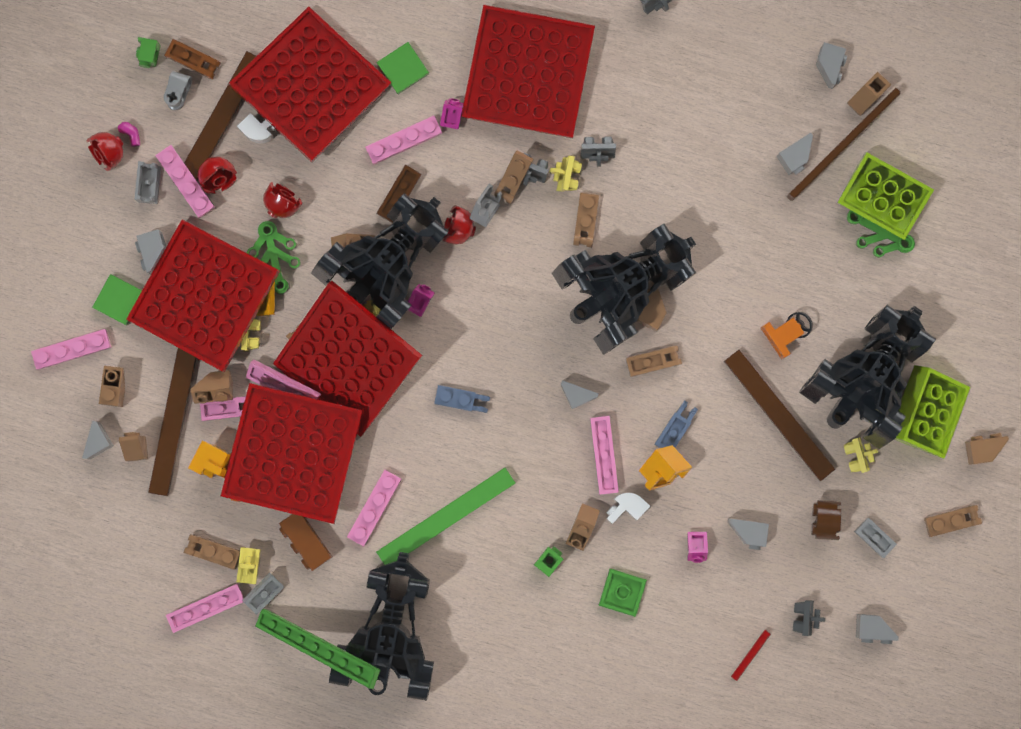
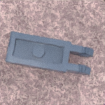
M438 385L434 404L471 412L473 410L487 413L488 409L486 407L473 406L474 399L487 402L490 401V397L476 394V392Z
M684 400L654 445L659 448L673 445L676 448L692 423L691 420L698 409L695 407L691 409L687 419L681 416V413L687 407L688 402Z

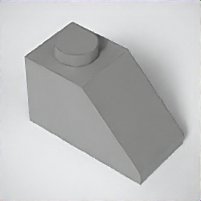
M812 133L798 140L776 156L788 175L793 172L797 175L805 169L804 165L808 162L813 138Z
M728 518L729 525L742 542L749 545V549L760 550L761 546L766 547L769 524Z

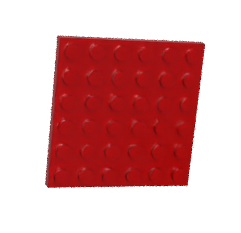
M483 5L461 117L573 139L595 25Z
M308 6L229 82V86L312 163L391 86V82Z
M182 219L126 320L216 369L225 372L280 271Z
M330 281L273 364L289 378L321 393L319 400L363 410L357 433L361 437L423 355L335 282Z
M249 383L220 496L335 524L363 410Z

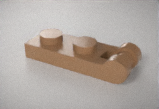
M516 150L494 196L497 197V194L501 191L502 198L506 200L505 202L511 204L533 158ZM507 187L511 189V192L508 193L504 190V188Z
M580 193L573 242L575 246L582 244L592 248L599 195ZM581 232L588 233V237H580Z
M678 346L626 358L630 377L681 365L682 361L677 353L679 351ZM666 354H670L671 361L666 362Z
M972 505L924 518L929 537L982 524V520L978 517L977 513L979 510L978 506ZM970 513L971 520L966 521L964 514Z
M192 534L189 535L188 540L190 541L183 553L234 570L236 569L240 550ZM197 543L202 544L200 551L195 550Z

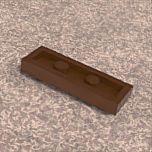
M405 164L376 214L393 224V221L387 217V214L404 193L409 197L422 174Z

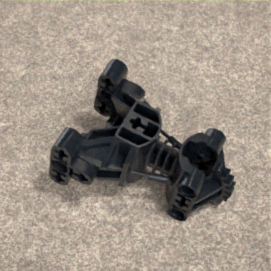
M404 193L387 214V217L393 221V224L380 231V234L371 237L367 235L361 240L346 245L345 248L336 242L317 262L311 274L325 286L336 274H339L344 279V283L356 282L347 293L360 304L370 294L371 306L375 305L381 310L376 317L392 329L411 307V304L405 297L407 296L410 279L413 275L410 268L413 262H415L419 251L424 248L431 253L449 232L443 226L437 211V207L441 202L435 197L430 202L413 199ZM413 216L426 228L417 233L407 223L411 219L410 217ZM391 231H392V233H393V235H394V236L391 238V240H389V239H384V238H379V237H381V236L383 237V236L387 235V234L390 233ZM408 249L414 250L410 257L409 265H407L408 261L405 254Z
M664 223L651 231L640 242L644 249L643 251L631 253L625 257L619 252H614L611 255H595L591 257L587 250H584L576 256L574 254L565 259L551 273L562 290L577 281L581 288L579 292L591 295V297L579 303L571 310L570 319L575 324H581L601 312L599 323L603 322L606 328L595 336L593 340L603 355L638 333L634 323L649 303V296L652 292L654 293L660 285L665 283L670 291H672L696 273L692 267L691 249L696 245L692 237L684 240L670 232ZM665 250L671 263L665 264L659 252ZM641 257L639 263L633 260L635 258ZM651 280L654 283V285L650 288V291L647 293L648 281ZM577 310H581L584 313V318L577 315Z
M887 304L866 325L865 330L872 335L869 338L870 341L864 345L862 350L857 349L834 364L824 359L814 374L805 382L799 393L814 404L828 393L832 395L830 399L841 397L827 417V423L831 428L838 429L846 424L857 408L860 420L865 418L872 423L863 438L873 446L880 449L898 436L902 430L901 424L906 415L899 411L902 403V390L905 389L906 385L901 376L905 361L907 359L911 363L925 354L936 340V338L925 331L919 320L923 312L916 306L911 307L908 311L896 310ZM895 333L904 336L905 341L899 339ZM871 347L874 349L872 352H865L866 349L869 350ZM835 415L840 416L841 422L835 419Z
M400 552L398 560L372 569L369 572L367 588L376 590L375 592L378 595L370 611L371 614L365 626L359 628L347 646L338 644L337 647L380 669L377 680L383 683V689H369L372 694L381 695L385 692L388 686L390 669H392L398 679H410L407 693L408 698L427 701L434 662L425 660L420 636L415 635L414 599L416 597L423 599L427 597L430 579L409 563V553ZM391 574L409 577L407 592L402 600L390 597L389 583ZM383 600L385 606L382 621L373 627H369L368 625L373 615L376 614ZM407 603L412 634L402 624L404 606ZM331 668L329 683L349 687L353 679Z

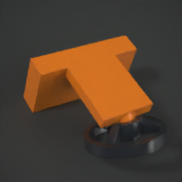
M794 312L788 317L786 323L777 329H774L771 323L768 322L761 327V330L782 360L791 354L786 345L797 338L808 336L813 329V322L806 313ZM800 315L807 318L810 329L805 327V323L800 320Z

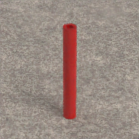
M766 630L762 632L731 675L734 680L738 681L771 635Z

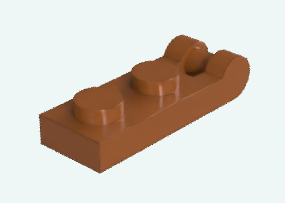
M172 39L164 55L166 58L211 80L215 76L216 68H219L221 64L218 60L175 39ZM205 62L210 64L208 69L202 68Z

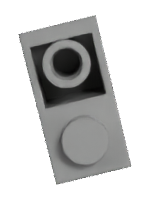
M824 42L820 48L816 66L828 88L832 89L841 80L842 73H839L841 66L844 67L847 60V55H844L846 49Z
M159 229L136 236L138 241L135 242L138 253L141 252L143 258L140 260L142 269L150 275L166 249L163 234Z
M857 614L856 637L861 639V642L873 643L874 639L881 640L882 644H892L893 641H898L899 637L880 616Z

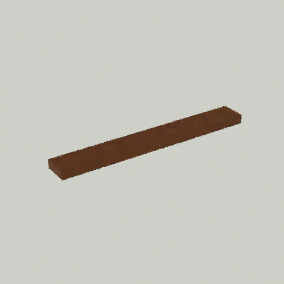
M246 51L231 80L256 57L254 54ZM229 83L184 162L196 181H198L199 167L206 159L212 156L243 100L229 86Z
M895 88L786 197L793 201L901 94L900 91Z
M180 348L177 349L148 493L163 496L169 495L196 363V357Z
M737 350L723 361L819 481H822L836 470L740 350Z

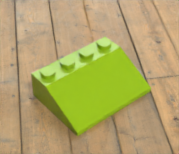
M865 152L837 203L905 240L934 189Z
M914 365L899 409L906 417L901 424L902 430L894 440L945 459L970 387L930 367Z

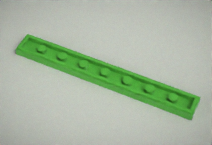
M503 468L376 551L384 565L398 560L400 552H412L516 484L507 469Z
M267 609L261 610L255 627L365 687L374 689L380 669Z

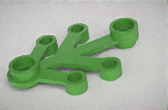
M852 210L847 213V221L850 224H860L877 233L869 237L858 238L856 240L858 248L863 249L869 244L889 239L894 243L884 247L879 245L873 249L875 257L880 258L884 254L895 250L901 253H908L913 250L915 241L911 235H907L906 239L903 240ZM855 214L857 220H852L851 215ZM859 240H864L865 246H861ZM902 241H906L908 246L903 247ZM877 248H880L882 250L881 255H878L876 253Z
M265 221L259 225V238L254 246L247 250V254L250 255L252 250H256V255L253 257L258 258L259 250L265 242L267 243L268 249L261 258V261L268 264L269 260H271L272 267L280 271L275 280V292L284 294L288 291L289 284L282 277L278 258L287 262L293 269L299 268L301 262L299 258L292 257L275 247L274 239L284 244L287 250H294L296 242L294 239L286 238L278 233L277 227L273 222ZM266 227L271 229L268 234L264 233ZM289 241H293L294 243L293 247L291 248L287 247V243ZM294 259L298 260V264L296 266L291 265V262ZM279 282L284 284L282 289L277 288Z

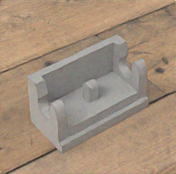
M138 161L134 198L137 202L158 204L161 166L155 163L146 164L145 162Z
M491 184L487 185L470 215L471 220L484 227H487L498 210L502 197L501 191L497 194V197L491 194L493 191V185Z

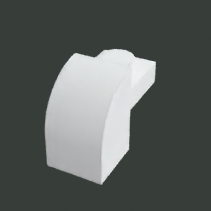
M251 113L237 125L239 130L252 142L261 144L274 139L270 131H275L276 129L266 120L260 123Z
M623 493L614 498L619 505L617 507L613 505L606 512L608 514L606 519L613 524L626 510L635 520H638L650 505L634 493Z

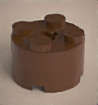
M817 500V503L813 504L812 516H816V523L812 524L811 535H815V539L839 541L840 536H836V533H839L841 530V509H838V506H841V502Z

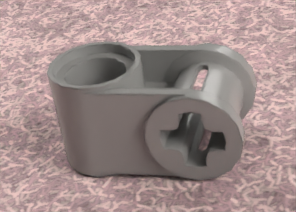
M174 71L171 72L164 94V101L170 109L180 110L183 107L192 84L191 76Z

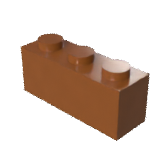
M291 514L279 523L281 526L279 528L280 532L285 538L289 537L292 542L290 544L291 548L296 554L300 553L303 558L301 562L307 570L311 569V571H314L333 557L306 517Z

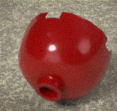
M98 132L86 140V142L91 144L88 148L99 165L103 162L106 166L104 168L106 171H110L121 162L123 158V142L118 136L115 137L108 132Z
M211 157L206 159L199 167L198 180L203 191L215 194V190L221 188V191H225L231 187L237 179V172L227 159Z
M273 182L269 184L263 195V202L268 210L267 213L273 218H289L293 216L302 205V200L300 198L296 200L293 197L295 193L281 184L277 183L273 186Z
M454 205L450 210L453 213L450 218L447 217L444 227L449 232L444 236L443 242L457 245L463 244L469 237H473L476 226H473L474 221L470 219L471 213L468 210Z

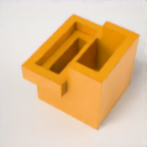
M202 440L188 469L200 475L204 474L211 479L214 474L225 478L231 453Z
M671 445L656 449L640 468L639 472L646 478L645 486L650 491L670 485L678 475L684 478L692 469V466Z

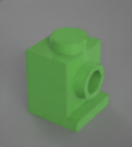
M138 37V42L141 44L140 47H137L136 51L139 66L143 68L156 67L161 45L157 40Z
M554 546L552 549L547 547L534 563V566L550 577L562 562L563 558L561 555L563 553ZM548 556L553 557L551 564L546 562Z

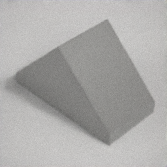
M563 380L561 382V388L571 409L577 408L598 397L599 393Z
M92 421L82 456L83 459H92L114 446L101 422Z

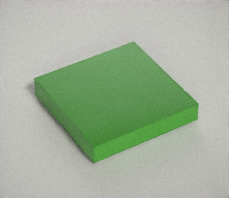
M409 42L377 62V65L391 82L397 94H400L429 75L428 70Z
M110 274L92 308L127 326L129 321L126 319L142 290Z
M609 568L599 606L636 617L647 580Z

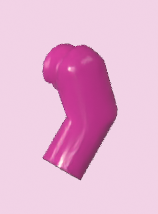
M122 122L118 125V131L130 137L131 147L141 145L139 132L135 126L129 122Z

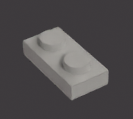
M866 518L854 531L882 558H885L897 545L869 518Z
M269 573L242 601L257 615L284 586Z

